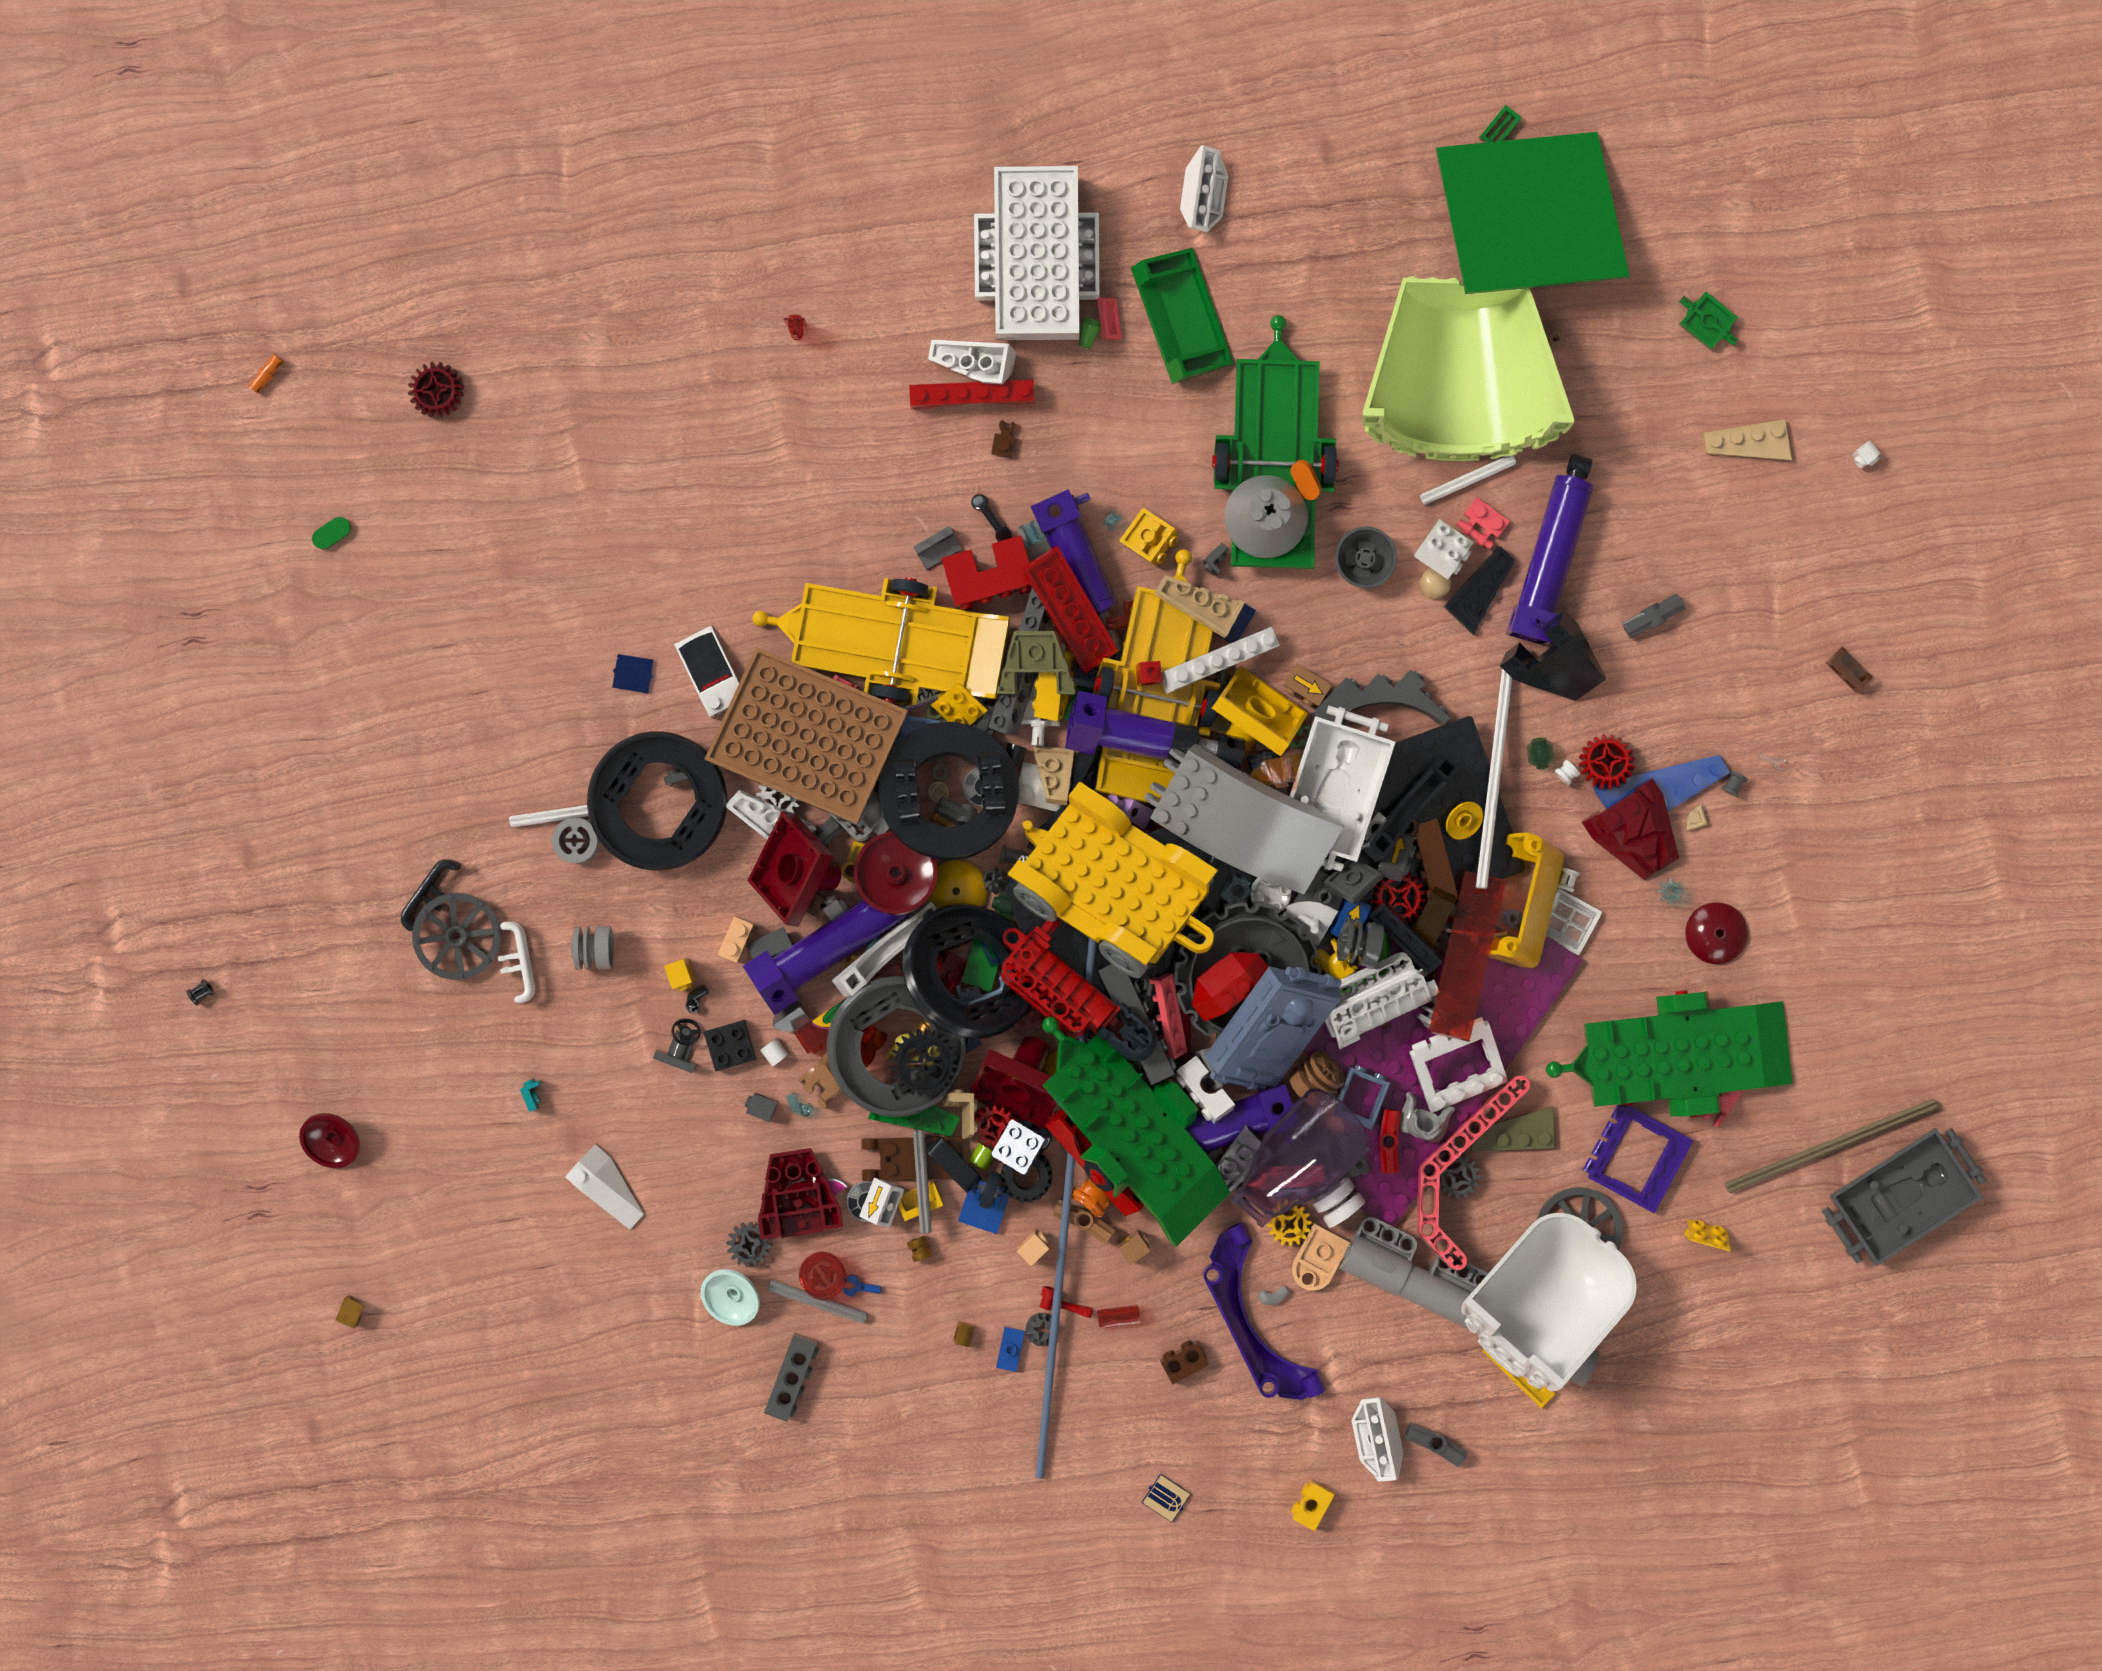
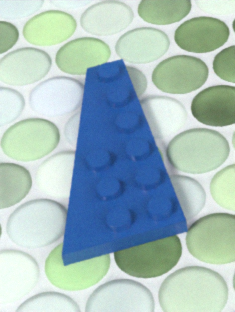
M1720 755L1634 775L1631 778L1626 777L1627 782L1625 784L1620 782L1619 788H1616L1614 784H1612L1611 790H1608L1607 785L1604 786L1603 790L1599 788L1600 784L1591 787L1605 809L1634 792V788L1653 778L1664 795L1668 812L1721 779L1730 771Z

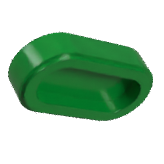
M336 517L313 533L312 542L319 549H328L350 534L351 524L343 517Z

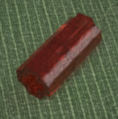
M1138 1304L1097 1310L1099 1328L1140 1323Z

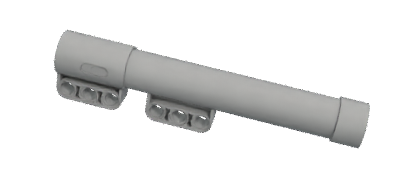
M1367 1217L1360 1221L1340 1262L1339 1269L1394 1296L1399 1295L1468 1329L1465 1323L1467 1317L1461 1312L1462 1304L1478 1286L1477 1277L1480 1276L1484 1279L1488 1273L1467 1263L1464 1267L1466 1276L1462 1278L1459 1276L1458 1270L1451 1269L1448 1266L1446 1269L1440 1267L1439 1260L1441 1258L1439 1256L1433 1259L1427 1271L1411 1261L1417 1248V1241L1413 1236L1374 1217ZM1365 1222H1369L1372 1224V1232H1367L1365 1230ZM1384 1231H1388L1391 1234L1392 1239L1390 1242L1384 1240ZM1403 1240L1410 1243L1409 1251L1403 1249ZM1450 1255L1454 1259L1452 1264L1459 1265V1258ZM1594 1350L1569 1381L1582 1387L1585 1386L1596 1367L1599 1351Z

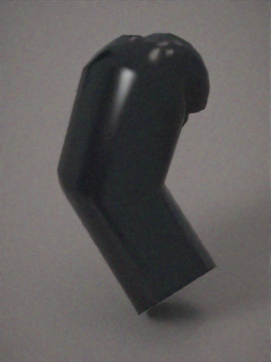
M705 984L688 993L685 1006L689 1013L694 1014L698 1012L700 998L709 993Z

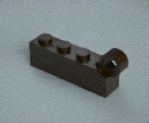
M1436 886L1414 927V930L1435 950H1437L1441 941L1438 939L1440 933L1445 934L1449 926V922H1447L1449 915L1453 917L1458 908V905L1455 904L1457 897ZM1410 957L1415 970H1420L1421 967ZM1437 968L1432 972L1431 976L1424 977L1426 983L1435 979Z

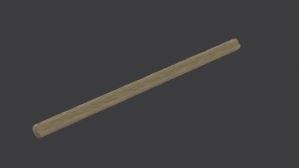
M1935 1099L1928 1100L1725 1183V1187L1729 1193H1733L1938 1110V1104Z

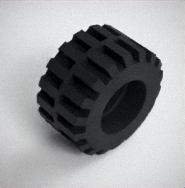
M1038 1153L1032 1164L1037 1168L1039 1178L1037 1183L1029 1188L1019 1186L1014 1179L1015 1169L1003 1163L1000 1175L1001 1184L1007 1195L1009 1194L1012 1199L1029 1203L1039 1200L1048 1192L1052 1182V1168L1043 1154Z

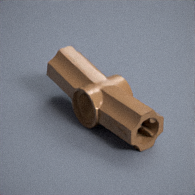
M1059 1199L1052 1216L1061 1219L1063 1200ZM1071 1204L1069 1223L1106 1244L1116 1229L1098 1217L1096 1218L1089 1210ZM1082 1214L1088 1215L1090 1223L1087 1225L1081 1224L1079 1216Z

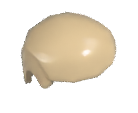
M1428 568L1419 580L1420 592L1426 598L1432 600L1443 598L1449 592L1452 585L1451 576L1449 579H1446L1432 568Z

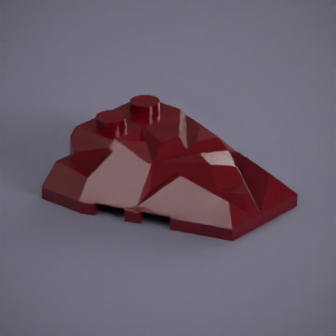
M1653 778L1634 788V792L1602 812L1597 811L1581 821L1596 843L1601 845L1643 880L1679 859L1664 795Z
M807 1148L770 1154L765 1178L766 1183L761 1199L762 1204L758 1215L760 1240L784 1239L843 1228L841 1207L812 1149Z

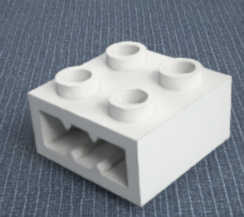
M1439 519L1414 557L1446 579H1449L1452 573L1457 575L1463 566L1460 563L1461 560L1466 561L1472 553L1469 548L1474 542Z

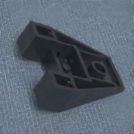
M1565 610L1549 621L1544 633L1555 644L1554 646L1535 658L1521 643H1518L1505 653L1500 667L1513 680L1574 701L1606 680V676L1579 624Z

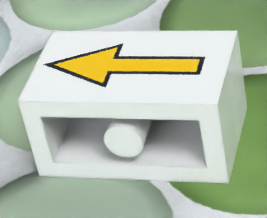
M874 1178L859 1217L875 1225L890 1228L905 1189L891 1182Z

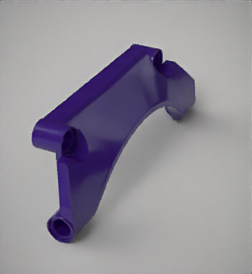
M1244 1222L1237 1223L1219 1234L1209 1256L1212 1263L1203 1270L1204 1280L1260 1393L1266 1398L1274 1397L1276 1394L1282 1398L1298 1400L1315 1397L1326 1390L1317 1370L1293 1363L1275 1353L1259 1338L1247 1318L1241 1295V1275L1245 1257L1253 1240ZM1214 1269L1218 1271L1216 1279L1210 1280L1207 1278L1209 1270ZM1266 1382H1271L1274 1384V1388L1270 1392H1265L1262 1389L1263 1385Z

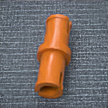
M273 353L263 368L260 367L258 369L259 373L248 387L259 394L266 383L274 378L273 374L284 361Z

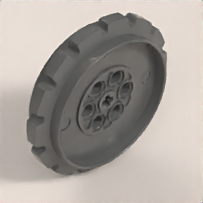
M1245 901L1227 903L1223 905L1222 913H1216L1215 910H1211L1198 919L1213 932L1214 942L1210 950L1205 953H1195L1183 945H1179L1178 951L1183 957L1174 961V983L1181 985V988L1176 991V996L1185 1014L1193 1013L1190 1021L1204 1035L1209 1036L1211 1033H1216L1215 1038L1217 1040L1247 998L1245 997L1225 1014L1208 1021H1204L1192 1006L1197 977L1229 952L1243 950L1245 953L1265 954L1264 961L1268 967L1286 970L1287 967H1301L1305 971L1321 975L1320 965L1313 963V959L1318 956L1315 943L1309 934L1301 935L1304 926L1290 913L1285 911L1283 914L1278 915L1279 909L1275 905L1261 901H1255L1252 907H1248ZM1187 931L1185 937L1196 944H1203L1206 941L1205 936L1197 931Z

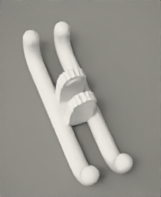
M503 922L500 925L502 930L514 932L518 953L498 956V960L503 962L519 958L520 965L504 967L500 970L501 974L522 971L525 991L514 998L515 1003L520 1004L529 1001L535 993V982L524 928L519 923Z

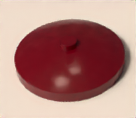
M886 832L869 840L860 850L854 865V881L859 895L871 908L884 914L903 915L917 910L931 897L937 883L938 871L936 860L911 850L893 832Z

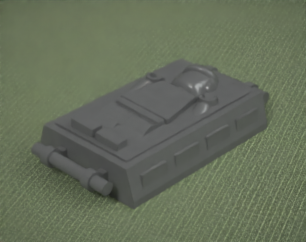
M1934 1128L1829 1195L1838 1213L1834 1215L1829 1207L1824 1208L1822 1213L1827 1219L1826 1223L1828 1226H1832L1846 1247V1253L1848 1256H1852L1856 1264L1863 1260L1858 1251L1864 1249L1869 1259L1878 1266L1983 1199L1971 1179L1975 1177L1980 1185L1985 1183L1987 1179L1983 1175L1980 1165L1974 1162L1962 1144L1963 1140L1960 1135L1957 1136L1952 1128L1945 1131L1950 1139L1948 1143L1945 1142L1937 1128ZM1952 1148H1956L1970 1169L1969 1172H1965L1951 1151ZM1844 1219L1858 1240V1243H1852L1838 1221Z

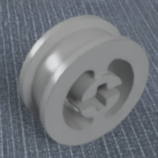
M568 818L557 825L552 835V846L559 858L569 863L578 864L589 861L596 855L600 847V841L590 821L582 818ZM570 827L572 831L566 835L567 839H575L576 836L580 839H587L585 834L580 831L582 827L586 829L590 836L589 847L582 854L580 850L587 843L578 842L575 844L565 842L567 847L572 850L571 854L563 847V835Z

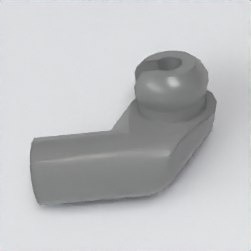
M1283 1285L1275 1293H1268L1266 1290H1262L1258 1294V1298L1264 1305H1277L1290 1292Z

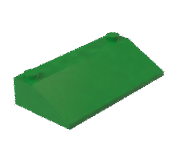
M1193 247L1144 259L1131 267L1172 384L1190 380L1234 364Z

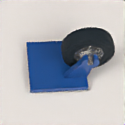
M991 1171L987 1182L980 1180L979 1184H976L967 1193L958 1222L994 1234L998 1233L1010 1197L1009 1194L1007 1195V1193L1003 1192L1004 1188L998 1186L1001 1174Z

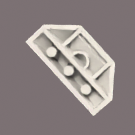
M1204 145L1200 146L1186 167L1180 210L1189 228L1208 232L1223 217L1228 174L1221 158L1220 150Z
M1382 1397L1362 1399L1352 1418L1359 1459L1375 1476L1378 1482L1398 1480L1404 1453L1395 1412Z

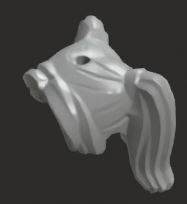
M1407 1092V1099L1401 1111L1399 1129L1401 1132L1410 1133L1416 1138L1438 1143L1446 1133L1449 1119L1455 1111V1107L1447 1106L1437 1116L1423 1109H1415L1416 1098L1414 1094Z

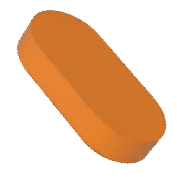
M1305 460L1296 461L1291 467V475L1301 495L1307 500H1314L1321 494V484L1309 462Z

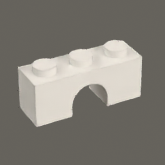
M1195 1056L1176 1070L1175 1080L1182 1089L1184 1087L1190 1093L1188 1094L1190 1100L1195 1105L1198 1103L1202 1108L1201 1113L1207 1121L1211 1120L1215 1124L1231 1112L1235 1104L1222 1088L1213 1094H1208L1201 1089L1200 1083L1208 1077L1209 1071L1198 1057Z

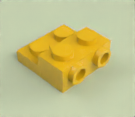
M1142 508L1119 542L1155 567L1157 563H1163L1166 558L1165 552L1167 549L1176 545L1179 533L1174 527L1145 508Z

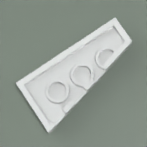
M739 790L726 804L730 811L765 839H768L781 811H785L742 790ZM800 818L812 832L816 829L815 824Z

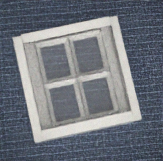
M1558 888L1546 937H1551L1566 949L1579 956L1602 912Z

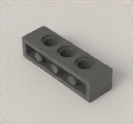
M794 1333L764 1414L786 1422L789 1417L794 1418L798 1407L794 1405L796 1398L801 1399L805 1389L802 1386L804 1378H809L812 1367L809 1366L811 1358L816 1359L820 1349L816 1347L818 1341ZM798 1353L803 1354L806 1357V1361L804 1363L796 1362L795 1355ZM795 1373L799 1380L796 1383H792L788 1380L787 1375ZM783 1392L789 1393L791 1401L783 1402L780 1394Z

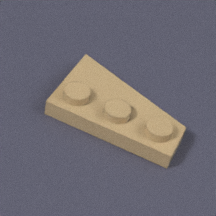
M1033 746L1046 803L1067 805L1074 750Z

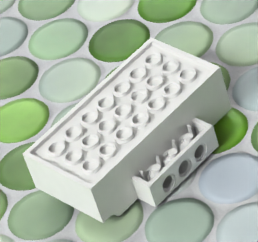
M1078 166L994 167L995 214H974L975 301H995L996 340H1079V300H1097L1099 298V213H1078Z

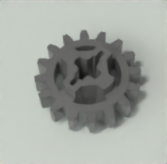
M1460 1155L1453 1162H1460L1457 1167L1453 1169L1447 1167L1440 1174L1439 1185H1443L1440 1191L1443 1193L1447 1190L1448 1197L1455 1194V1198L1459 1199L1460 1194H1462L1464 1198H1467L1468 1191L1472 1194L1475 1193L1472 1189L1473 1186L1479 1187V1184L1475 1181L1476 1179H1481V1176L1476 1175V1172L1480 1169L1473 1167L1475 1164L1474 1160L1468 1162L1469 1156L1461 1159ZM1467 1166L1471 1171V1178L1467 1176ZM1459 1171H1461L1460 1175L1463 1176V1178H1465L1466 1181L1458 1179L1455 1182L1456 1178L1453 1177V1175L1450 1174V1172L1459 1173ZM1444 1174L1449 1177V1187L1445 1182ZM1460 1185H1468L1462 1190H1457Z
M750 1221L748 1226L742 1222L741 1229L735 1226L733 1229L736 1233H729L728 1236L732 1240L726 1242V1244L731 1245L727 1252H733L734 1254L731 1259L738 1258V1265L745 1262L746 1267L749 1266L750 1262L757 1266L758 1259L764 1262L763 1255L768 1256L770 1254L766 1248H771L772 1244L767 1243L768 1240H760L759 1225L757 1224L754 1227L753 1222ZM750 1231L756 1232L759 1236H753ZM741 1233V1242L735 1244L737 1236ZM747 1239H749L750 1242H754V1245L751 1247V1249L749 1248V1246H744V1244L747 1242ZM763 1244L762 1251L757 1255V1247ZM742 1251L748 1255V1258L742 1256L741 1254H739V1252Z

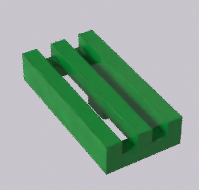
M1505 105L1480 135L1479 139L1485 141V143L1493 142V139L1507 122L1514 117L1515 120L1498 139V141H1503L1522 117ZM1505 112L1509 113L1490 138H1488L1486 135Z

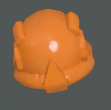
M1086 1179L1078 1189L1075 1187L1072 1189V1198L1085 1206L1096 1218L1100 1219L1104 1216V1210L1111 1200L1090 1179Z

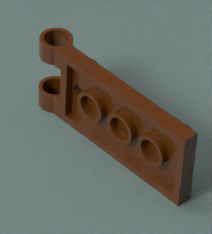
M943 1136L942 1138L963 1157L962 1136ZM913 1137L861 1139L862 1150L880 1149V1169L862 1170V1181H873L874 1178L882 1180L916 1179ZM925 1137L926 1149L938 1137ZM926 1152L928 1179L951 1178ZM887 1156H890L892 1158L890 1162L886 1161L885 1158Z

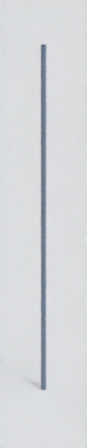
M1089 938L1085 979L1093 985L1097 942ZM1088 1029L1081 1037H1079V1041L1084 1042L1086 1044L1088 1037ZM1069 1152L1067 1154L1035 1476L1039 1479L1044 1478L1075 1159Z

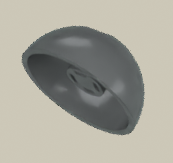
M1368 526L1358 527L1346 533L1339 541L1335 552V563L1339 574L1346 582L1359 588H1373L1384 583L1392 575L1397 562L1396 548L1390 537L1383 531Z

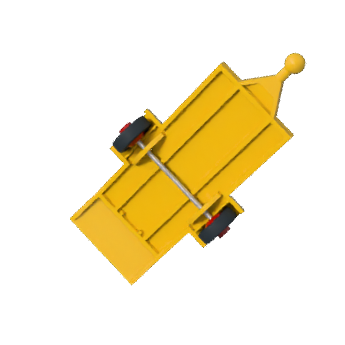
M1182 549L1176 553L1175 559L1178 566L1176 575L1172 578L1187 582L1184 573L1186 565L1192 560V555L1188 550ZM1137 586L1133 606L1130 610L1131 615L1126 639L1123 643L1124 648L1121 661L1103 658L1098 668L1093 694L1107 697L1106 707L1199 727V734L1209 736V727H1212L1215 718L1219 714L1212 707L1219 698V692L1217 691L1220 688V683L1200 679L1166 694L1162 683L1151 686H1137L1136 665L1139 662L1160 661L1161 673L1168 669L1207 654L1213 631L1155 596L1156 590ZM1102 747L1095 791L1150 803L1144 798L1146 793L1153 794L1160 799L1162 798L1161 795L1151 789L1152 782L1167 788L1175 772L1167 768L1163 764V760Z
M884 578L881 596L805 583L801 604L779 618L768 616L764 611H757L753 614L752 621L758 627H764L767 624L778 626L794 643L791 662L813 670L817 669L866 678L863 692L891 704L909 706L916 705L919 688L947 692L958 682L974 697L996 699L1010 617L935 606L937 587H928V585L917 582L913 578L893 580Z

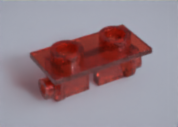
M796 314L789 315V318H784L792 339L796 341L803 338V327H808L805 318H801V315Z

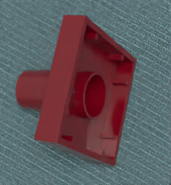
M781 811L747 881L785 925L799 927L817 889L830 891L836 889L841 881L842 871L840 865L832 861L834 855L795 813Z
M1027 1036L1023 1038L1013 1058L989 1049L969 1093H974V1099L989 1104L994 1107L995 1103L998 1104V1108L1006 1105V1111L1012 1109V1116H1016L1023 1121L1032 1122L1041 1129L1044 1128L1057 1104L1042 1086L1051 1077L1042 1072L1050 1050L1049 1046L1038 1038Z

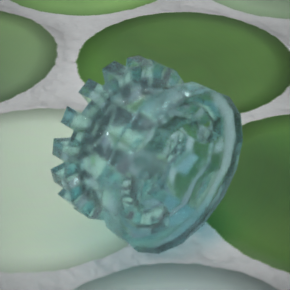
M1114 510L1102 523L1103 526H1108L1109 531L1122 517L1120 515L1117 516Z

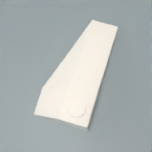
M1023 762L1019 778L1018 803L1057 812L1061 805L1046 803L1037 765Z
M597 1144L565 1176L581 1192L629 1230L644 1215L635 1197L627 1187L624 1178L616 1168L614 1161Z

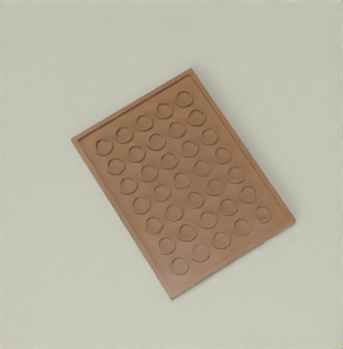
M756 647L704 760L858 825L907 717L908 710Z

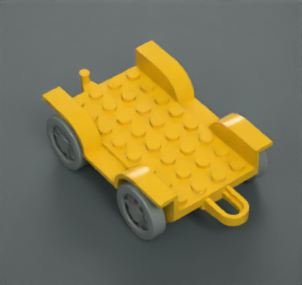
M1081 782L1069 794L1068 807L1049 831L1032 827L1031 821L1026 820L1023 822L1025 836L1036 848L1025 862L1018 860L1008 873V876L1018 882L1013 889L1014 895L1023 906L1036 916L1049 922H1054L1059 917L1095 942L1099 943L1102 940L1099 944L1101 954L1123 973L1134 978H1141L1149 967L1148 963L1156 964L1171 942L1174 941L1195 953H1205L1213 946L1214 936L1212 930L1192 917L1193 913L1208 895L1209 887L1214 881L1215 874L1218 872L1211 865L1180 846L1174 844H1166L1164 846L1133 826L1126 814L1115 804ZM1188 925L1205 936L1206 941L1203 944H1196L1182 935L1181 931Z

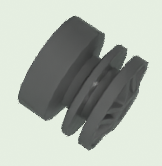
M1347 917L1337 940V959L1345 961L1347 958V962L1353 963L1358 955L1359 965L1374 968L1378 962L1383 945L1384 927L1368 922L1363 930L1361 920L1354 922L1353 918Z

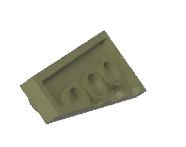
M1553 1107L1494 1123L1471 1145V1151L1555 1148ZM1479 1128L1472 1129L1470 1131L1475 1134L1478 1132Z

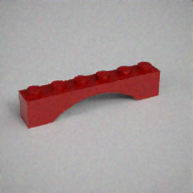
M1034 380L1005 381L1004 384L966 382L909 385L911 409L966 404H1035Z
M1063 1109L1056 1111L1045 1126L1084 1169V1164L1087 1161L1082 1160L1080 1156L1092 1146V1143ZM1129 1187L1117 1198L1113 1196L1114 1189L1109 1192L1102 1190L1124 1216L1136 1213L1144 1206Z

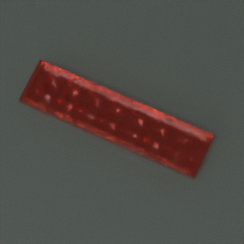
M1465 871L1428 1033L1470 1042L1506 880L1489 876L1487 888L1479 889L1476 887L1477 874Z

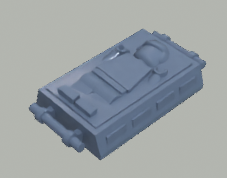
M1269 966L1205 1055L1215 1070L1211 1072L1210 1078L1218 1080L1222 1084L1232 1083L1245 1086L1249 1090L1254 1091L1256 1089L1265 1090L1266 1085L1276 1087L1340 1001L1339 987L1342 981L1334 978L1333 975H1320L1305 971L1301 967H1287L1286 970Z

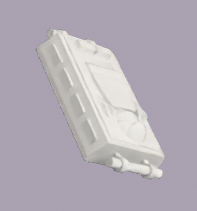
M1328 705L1326 713L1336 716L1335 721L1332 722L1315 716L1289 797L1314 806L1345 826L1329 852L1328 858L1322 864L1325 867L1324 869L1330 871L1334 869L1341 872L1344 864L1334 861L1337 855L1357 862L1395 741L1375 735L1376 730L1386 732L1389 724L1380 722L1379 719L1374 717L1370 719L1345 711L1343 707L1336 708ZM1342 719L1368 726L1369 731L1366 733L1341 725Z

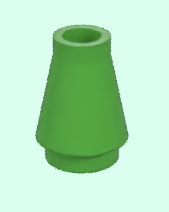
M1087 317L1084 318L1083 322L1081 321L1080 342L1078 346L1091 348L1101 328L1099 327L1100 321Z

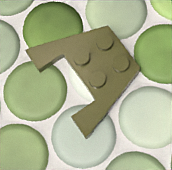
M1014 631L1007 654L1006 665L1001 674V682L997 688V694L1017 693V672H1056L1057 694H1077V688L1057 631Z

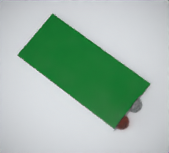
M977 939L973 940L962 981L959 982L963 988L966 989L970 986L975 992L979 990L991 992L1000 959L988 945Z

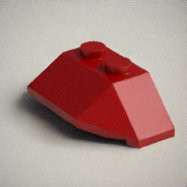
M1229 952L1197 977L1192 1006L1204 1021L1225 1014L1250 994L1268 969V965L1258 953Z

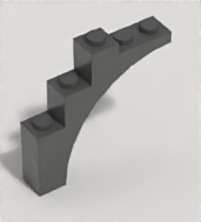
M1409 670L1394 687L1391 685L1392 681L1384 674L1381 676L1378 673L1362 691L1359 689L1360 685L1351 678L1349 680L1346 677L1311 714L1313 718L1316 716L1334 722L1336 716L1326 713L1328 705L1336 708L1343 707L1345 711L1350 712L1369 705L1391 704L1414 709L1430 717L1440 726L1450 719L1447 716L1448 711L1441 705L1437 706L1432 701L1433 697L1428 692L1420 690L1425 685L1423 682L1424 678L1417 671L1413 672L1412 670Z

